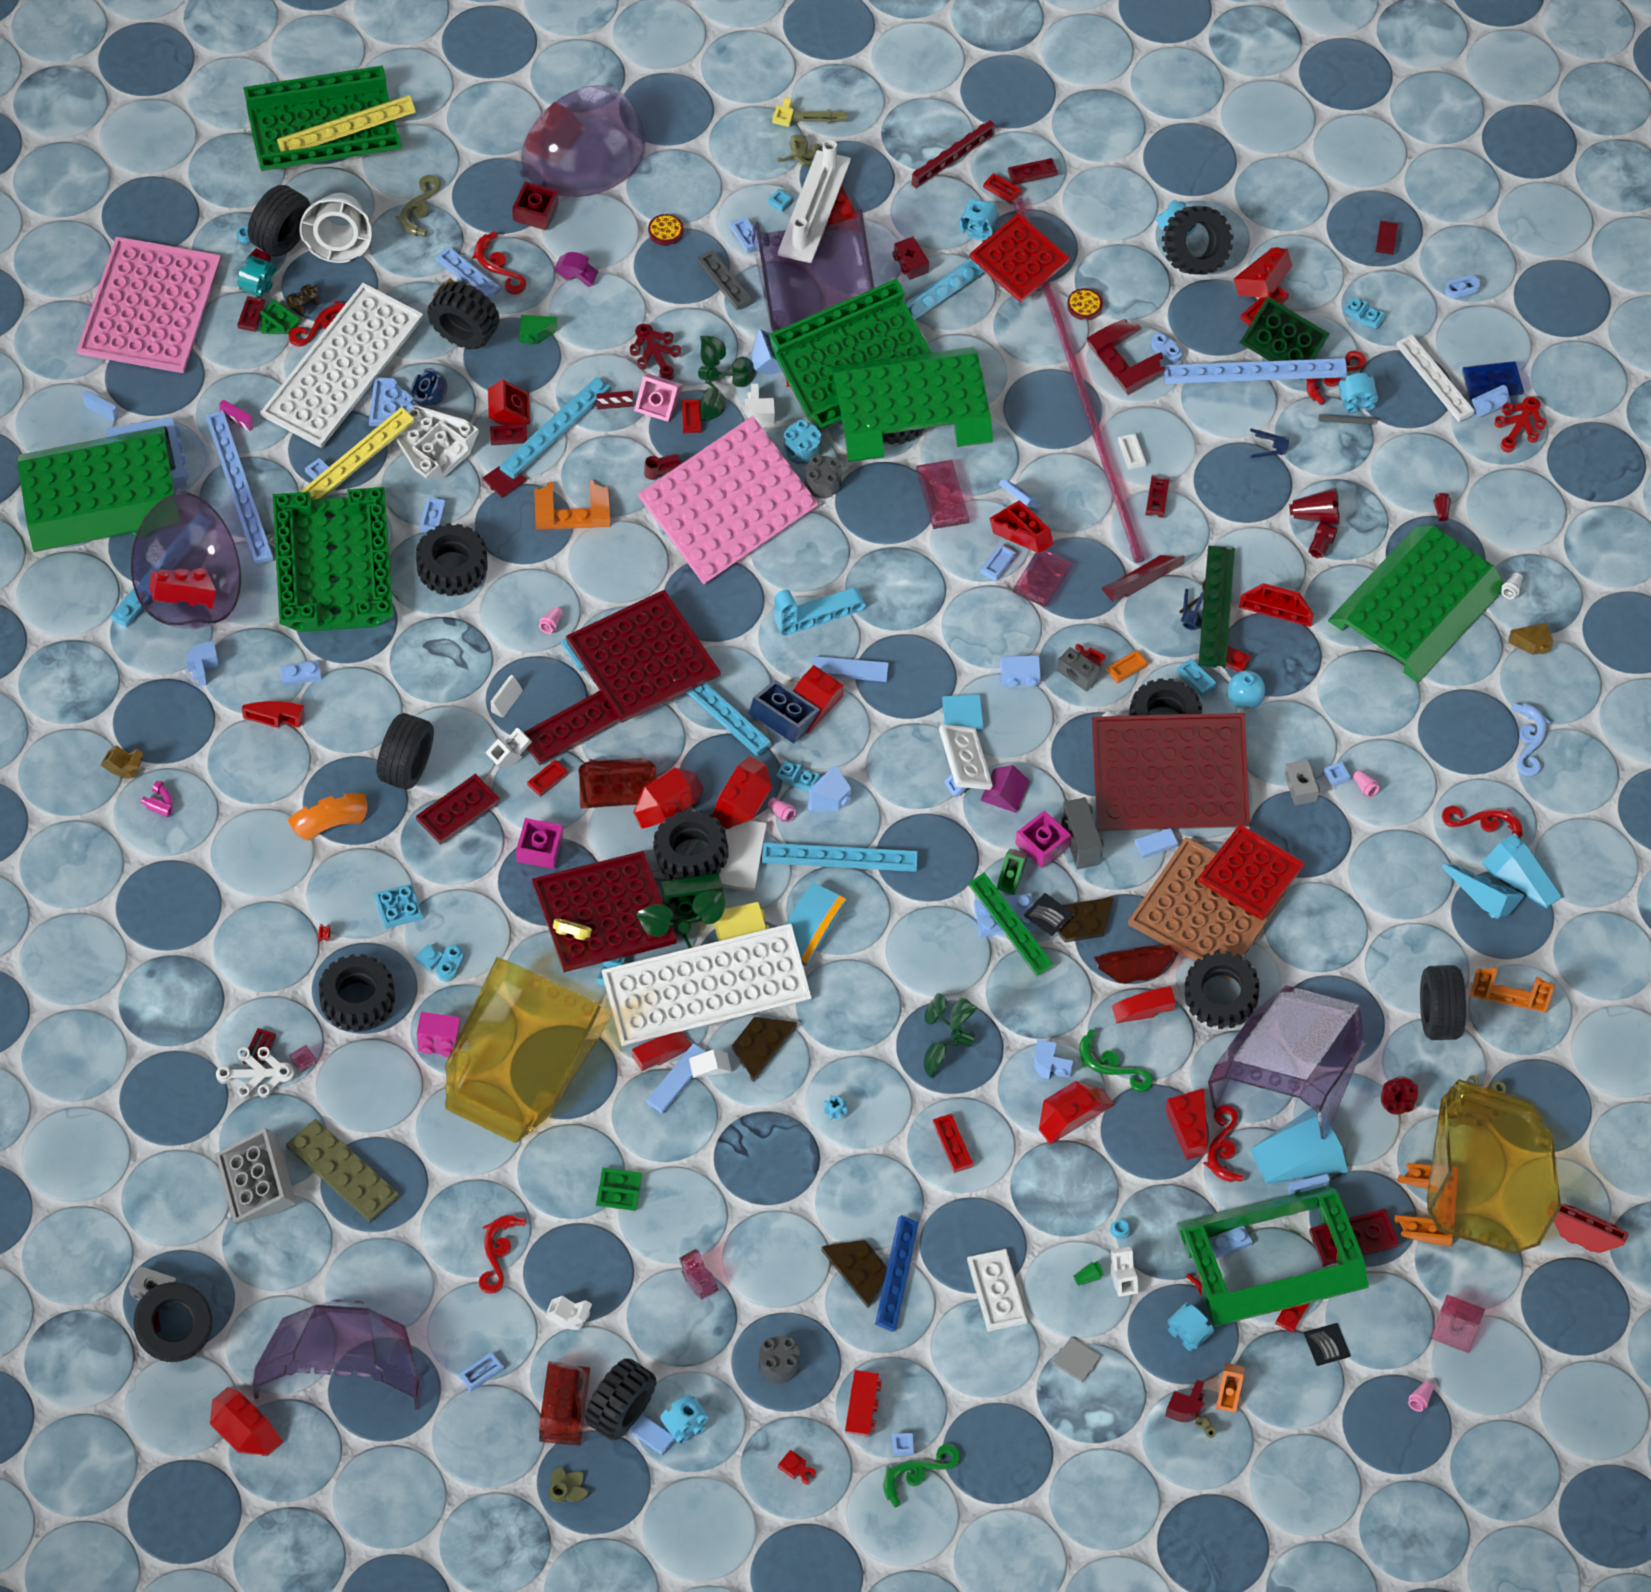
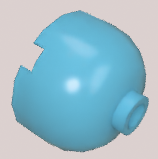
M1246 670L1235 674L1228 684V698L1233 705L1242 709L1244 707H1257L1264 700L1265 684L1263 679L1253 671Z

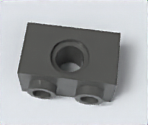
M1069 647L1058 659L1057 671L1086 692L1098 680L1100 667L1073 648Z

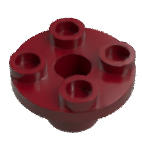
M1403 1076L1384 1083L1381 1093L1383 1108L1394 1115L1411 1112L1418 1097V1086L1410 1078Z

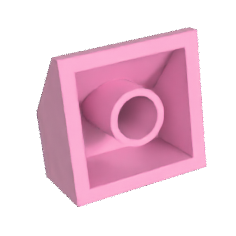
M652 374L643 376L634 411L669 422L679 402L683 384Z

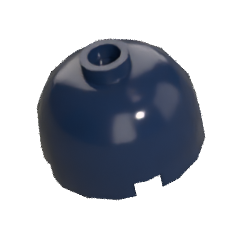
M426 368L423 370L425 372L422 375L418 374L415 377L411 393L414 394L413 399L417 402L431 406L440 403L444 399L448 386L446 379L440 372L433 368Z

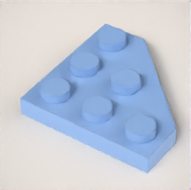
M376 377L373 385L369 426L378 427L401 407L408 412L413 406L419 405L405 390L398 386L393 378Z

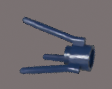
M1253 428L1250 429L1251 432L1256 433L1255 437L1272 440V448L1276 449L1275 451L1251 454L1250 458L1282 455L1283 451H1288L1289 437Z
M1185 589L1183 615L1180 621L1183 622L1185 628L1196 630L1200 628L1202 623V616L1201 618L1199 617L1198 610L1204 597V592H1201L1194 611L1187 613L1189 590Z

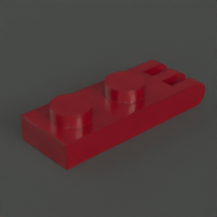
M1052 158L1008 167L1007 171L1014 185L1058 175Z

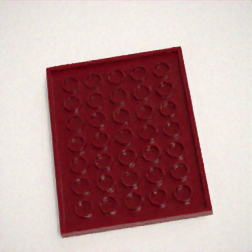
M1245 713L1092 717L1095 808L1098 831L1237 828L1239 824L1244 827H1250Z

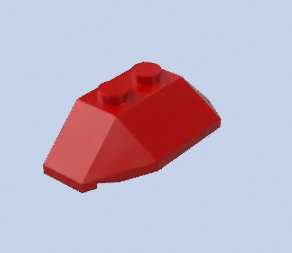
M1262 583L1241 594L1239 608L1309 627L1312 625L1314 613L1299 592Z
M748 756L736 767L719 795L712 817L717 818L724 828H733V826L753 820L772 789L766 764Z
M673 767L643 787L633 813L641 829L663 823L667 817L675 816L674 813L682 812L696 803L704 788L696 773Z
M1074 1081L1043 1101L1039 1132L1051 1145L1113 1107L1114 1103L1103 1089Z
M1554 1201L1549 1211L1560 1236L1570 1243L1583 1246L1590 1252L1601 1253L1624 1246L1630 1234L1613 1223L1574 1206L1561 1204L1558 1201Z
M227 1387L212 1400L210 1426L237 1453L268 1456L283 1444V1441L268 1419L240 1391Z

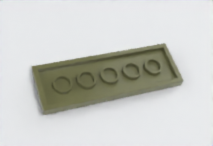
M316 1118L286 1143V1147L370 1223L399 1198V1193Z

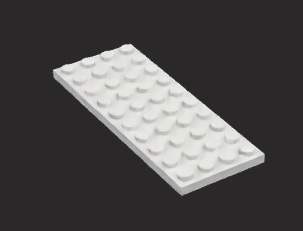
M362 283L261 410V416L322 448L373 384L374 379L380 375L423 320V314Z
M791 924L601 971L621 1047L812 999Z

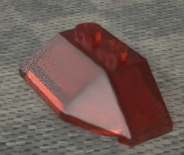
M1170 945L1145 946L1107 952L1100 956H1094V961L1098 969L1118 983L1127 984L1136 980L1146 981L1158 977L1174 959L1175 953Z

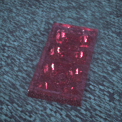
M947 460L917 465L916 472L933 529L968 524L969 516L953 461Z

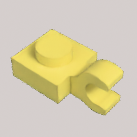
M785 97L783 105L776 106L772 123L790 126L794 114V109L791 108L792 98Z

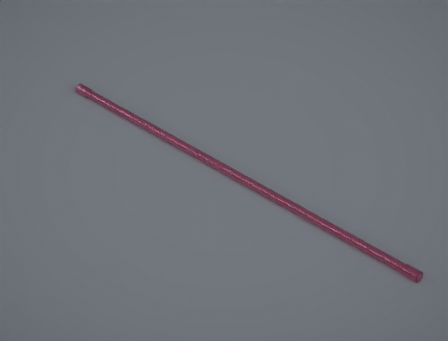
M1020 197L1015 198L1013 205L1016 214H1021L1029 221L1023 199ZM1048 279L1042 285L1125 530L1135 563H1141L1145 558L1138 543Z

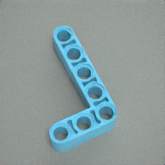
M851 588L797 606L790 590L785 589L775 595L774 620L782 635H790L863 610L866 604L859 589Z

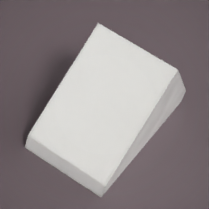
M713 1049L689 1059L693 1078L731 1073L730 1062L726 1052Z

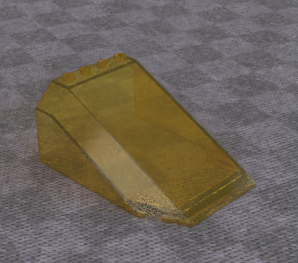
M496 957L445 1064V1109L517 1143L551 1116L604 1031L613 1011L523 967Z
M1460 1079L1442 1097L1427 1192V1209L1438 1231L1511 1254L1541 1244L1561 1208L1553 1132L1550 1128L1544 1126L1542 1123L1543 1118L1536 1111L1532 1102Z

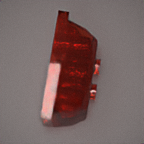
M644 758L589 761L583 763L578 769L580 809L637 805L643 787L656 779L655 764Z
M548 1361L540 1415L539 1442L581 1445L590 1367Z

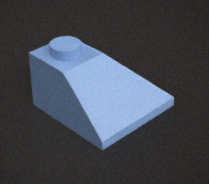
M760 329L751 353L754 369L766 375L782 372L774 356L770 333Z
M835 765L809 789L808 810L811 812L838 811L842 806L848 805L851 801V787Z

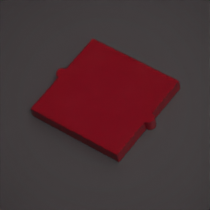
M500 466L482 477L490 486V489L494 490L501 498H504L527 482V479L521 473L515 479L511 478L500 470Z

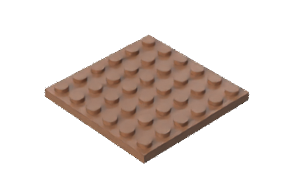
M1186 837L1134 911L1127 925L1193 961H1196L1198 958L1202 960L1203 955L1210 953V956L1214 955V951L1219 950L1220 954L1232 951L1233 956L1239 954L1243 959L1285 897L1287 891L1284 892L1263 921L1197 882L1199 875L1217 853ZM1220 975V976L1226 978L1227 980L1230 979L1229 976Z

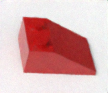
M815 665L802 676L793 689V692L820 709L819 714L807 730V734L843 697L844 685Z

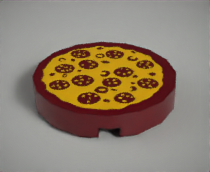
M660 214L650 221L648 233L651 240L656 244L669 246V244H676L682 239L684 234L683 223L674 215Z
M1077 289L1068 297V311L1079 320H1092L1102 312V297L1092 289Z

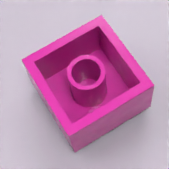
M1044 810L1017 831L1015 844L1024 853H1027L1040 868H1043L1070 846L1071 834Z
M525 818L516 848V862L554 869L563 839V825Z
M421 1012L416 1032L418 1051L424 1054L434 1053L441 1054L444 1057H457L461 1040L460 1017Z

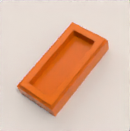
M1135 650L1108 666L1106 671L1119 684L1146 668L1148 662L1138 650Z

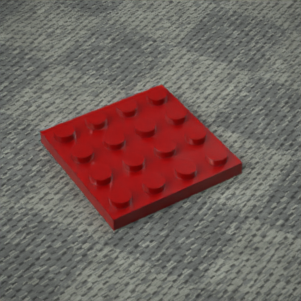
M1019 213L969 254V258L1020 303L1070 261V258Z
M1239 824L1199 875L1197 882L1263 921L1303 869L1305 863Z

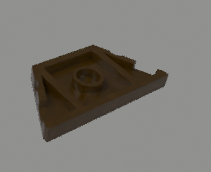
M1113 897L1063 905L1073 913V916L1057 931L1061 939L1067 943L1103 937L1113 904Z
M754 1017L732 1044V1050L739 1057L740 1063L743 1068H746L753 1082L797 1028L796 1022Z
M866 1240L821 1247L823 1254L865 1306L869 1308L885 1280L887 1266Z

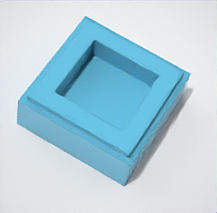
M778 189L768 199V204L783 212L793 201V197Z

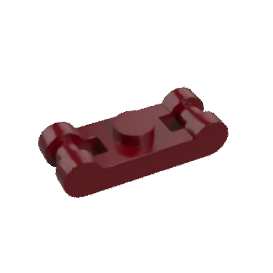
M1157 475L1151 476L1145 515L1151 516L1152 514L1158 515L1159 518H1164L1170 477L1158 478ZM1152 504L1160 505V507L1154 508L1152 507Z

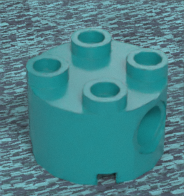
M249 256L244 262L247 263L246 267H241L237 286L242 291L262 297L265 292H270L273 282L271 280L277 267L255 256Z

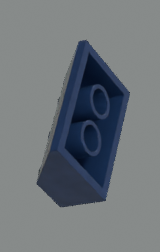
M777 680L771 682L753 697L749 710L750 715L793 744L805 735L820 712L819 708Z

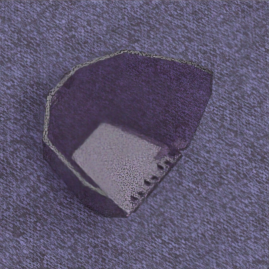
M333 1299L330 1302L317 1304L283 1317L254 1370L252 1386L254 1399H259L260 1386L285 1375L311 1373V1367H314V1374L331 1375L332 1369H335V1375L352 1376L353 1370H356V1377H372L375 1381H381L413 1397L415 1409H419L420 1377L406 1326L358 1300L343 1302L340 1299Z

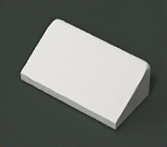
M513 675L508 677L491 700V712L500 717H504L523 692Z

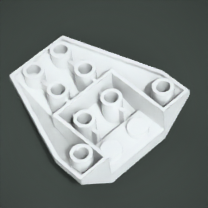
M415 405L408 411L414 418V423L395 438L415 471L426 479L444 478L471 453L479 430L464 419Z

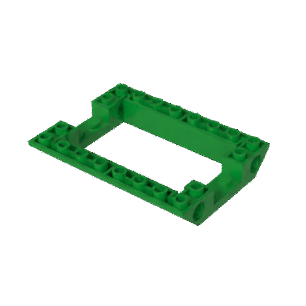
M1330 1185L1177 1223L1188 1258H1193L1202 1283L1201 1293L1214 1327L1369 1288L1363 1255L1338 1191ZM1318 1205L1323 1225H1328L1337 1248L1336 1259L1338 1266L1228 1293L1207 1237L1208 1235L1316 1209Z

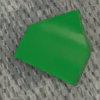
M275 300L264 311H260L262 334H289L292 328L297 327L301 323L297 316Z

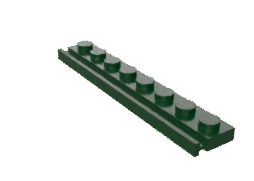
M1208 545L1198 666L1214 668L1221 666L1224 669L1226 667L1235 548L1226 549L1227 547Z

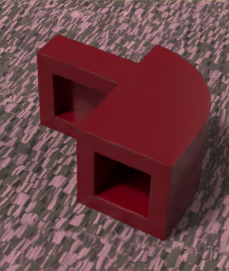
M1197 1379L1190 1396L1174 1390L1165 1416L1179 1422L1196 1420V1417L1202 1414L1205 1402H1202L1206 1393L1203 1390L1205 1382Z

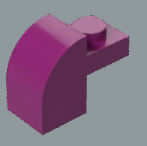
M568 252L560 256L554 268V271L565 280L576 277L588 287L593 285L599 272L588 263L590 258L577 252Z

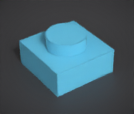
M427 944L416 955L415 959L431 971L439 963L443 954L430 944Z

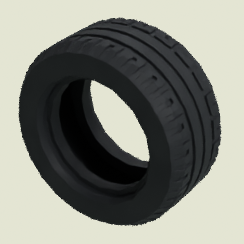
M277 185L268 190L258 201L250 216L247 228L250 242L271 256H282L291 251L301 239L300 222L306 209L311 206L308 198L287 185Z
M407 713L399 714L393 719L383 739L377 760L376 773L381 782L404 790L411 789L417 784L426 767L432 749L434 727L430 721Z

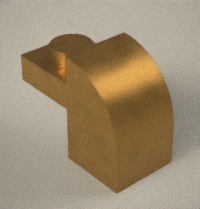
M116 745L108 750L100 766L114 775L128 779L133 778L142 763L140 759L143 752L136 749L131 753H127Z

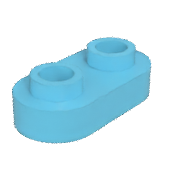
M451 945L445 949L436 968L439 980L449 982L456 977L464 959L461 947Z

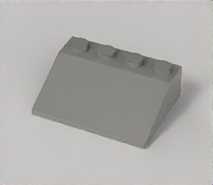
M263 1128L215 1154L234 1224L280 1213L297 1204L279 1137L276 1133Z

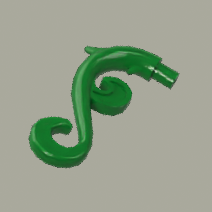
M1090 1029L1082 1037L1079 1044V1052L1083 1068L1087 1065L1092 1070L1106 1075L1140 1074L1145 1078V1081L1138 1083L1135 1081V1076L1132 1075L1130 1077L1132 1089L1136 1092H1146L1152 1087L1153 1078L1150 1072L1140 1068L1117 1067L1119 1057L1113 1051H1104L1100 1059L1102 1064L1097 1062L1090 1052L1094 1051L1092 1048L1093 1038L1096 1035L1094 1030Z
M944 1444L938 1448L936 1452L937 1461L940 1462L941 1456L944 1454H949L952 1457V1460L947 1464L911 1460L902 1462L892 1469L886 1466L883 1491L887 1500L891 1501L894 1508L901 1505L896 1491L899 1485H895V1481L900 1474L905 1471H914L915 1474L907 1472L906 1482L911 1486H918L925 1479L923 1469L945 1470L957 1466L960 1460L959 1450L950 1444Z

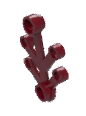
M649 324L638 325L635 329L637 339L630 346V354L638 356L644 341L647 347L642 357L638 358L637 367L642 370L646 369L650 356L653 354L660 367L659 377L672 380L674 369L666 364L660 352L677 358L681 355V347L678 345L669 347L656 343L653 338L662 340L665 344H671L674 341L673 333L665 332L663 334L653 331L652 326Z

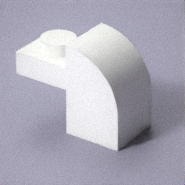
M751 384V391H747V399H744V412L748 418L754 416L759 424H774V398H759L758 384Z
M516 728L505 741L497 739L485 753L497 766L507 768L522 758L521 753L532 741L521 729Z
M1131 1247L1111 1250V1275L1118 1297L1138 1294V1280L1133 1268V1252Z
M564 1296L552 1299L545 1317L559 1326L571 1330H580L583 1323L590 1316L589 1310L592 1304L586 1300L575 1304Z

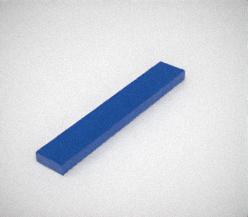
M903 1215L898 1217L875 1325L891 1332L896 1330L919 1222Z

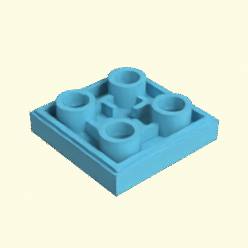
M412 884L374 894L385 929L423 919Z

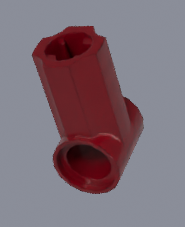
M672 454L660 458L657 456L647 457L644 465V476L649 480H656L661 474L672 471L681 465L679 455Z
M1320 522L1308 553L1314 558H1323L1329 544L1333 543L1338 528Z

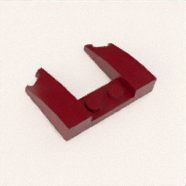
M1122 319L1104 327L1086 339L1088 346L1125 393L1130 395L1165 372V367L1160 365V360L1164 359L1162 352L1132 367L1126 363L1115 349V346L1142 328L1139 324L1134 326L1127 323V319Z

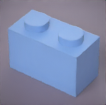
M1039 656L1001 657V685L1009 687L1039 685Z

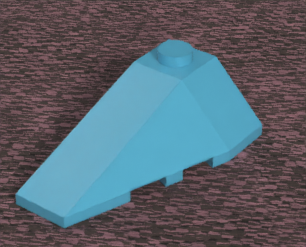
M1447 863L1442 865V868L1483 910L1489 912L1488 915L1493 918L1507 917L1524 897L1523 894L1505 885L1490 884L1491 879L1480 876L1474 877L1475 873L1455 864Z

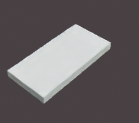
M941 724L939 731L956 787L990 790L993 785L976 728Z
M748 821L726 829L729 857L726 859L725 867L721 868L719 873L723 888L755 892L766 823Z
M1003 1249L967 1257L987 1331L990 1332L1027 1324V1317L1007 1250Z

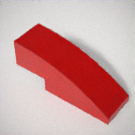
M263 701L242 706L244 719L279 728L281 722L300 727L305 716L304 705L292 702Z
M1169 986L1143 992L1121 1000L1112 1005L1116 1024L1154 1018L1156 1013L1174 1011L1175 999L1172 988Z
M683 1031L652 1039L633 1048L632 1058L641 1071H644L655 1064L660 1066L681 1055L692 1044Z

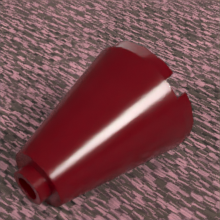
M1337 488L1293 500V504H1289L1290 515H1293L1294 519L1333 525L1340 524Z

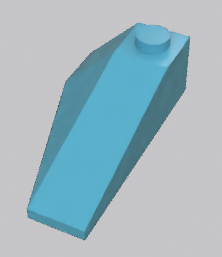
M1515 833L1501 841L1482 862V865L1496 879H1502L1515 890L1516 888L1519 889L1528 898L1545 908L1561 899V895L1533 854Z

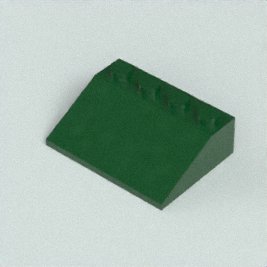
M1267 297L1239 343L1268 361L1315 360L1330 333Z

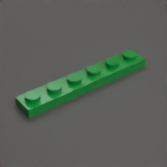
M983 872L968 883L969 887L1036 977L1053 967L1051 960L986 873Z

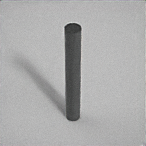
M1319 414V422L1374 425V417Z

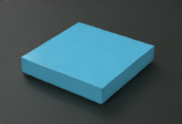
M980 694L942 696L944 725L976 728V730H983Z

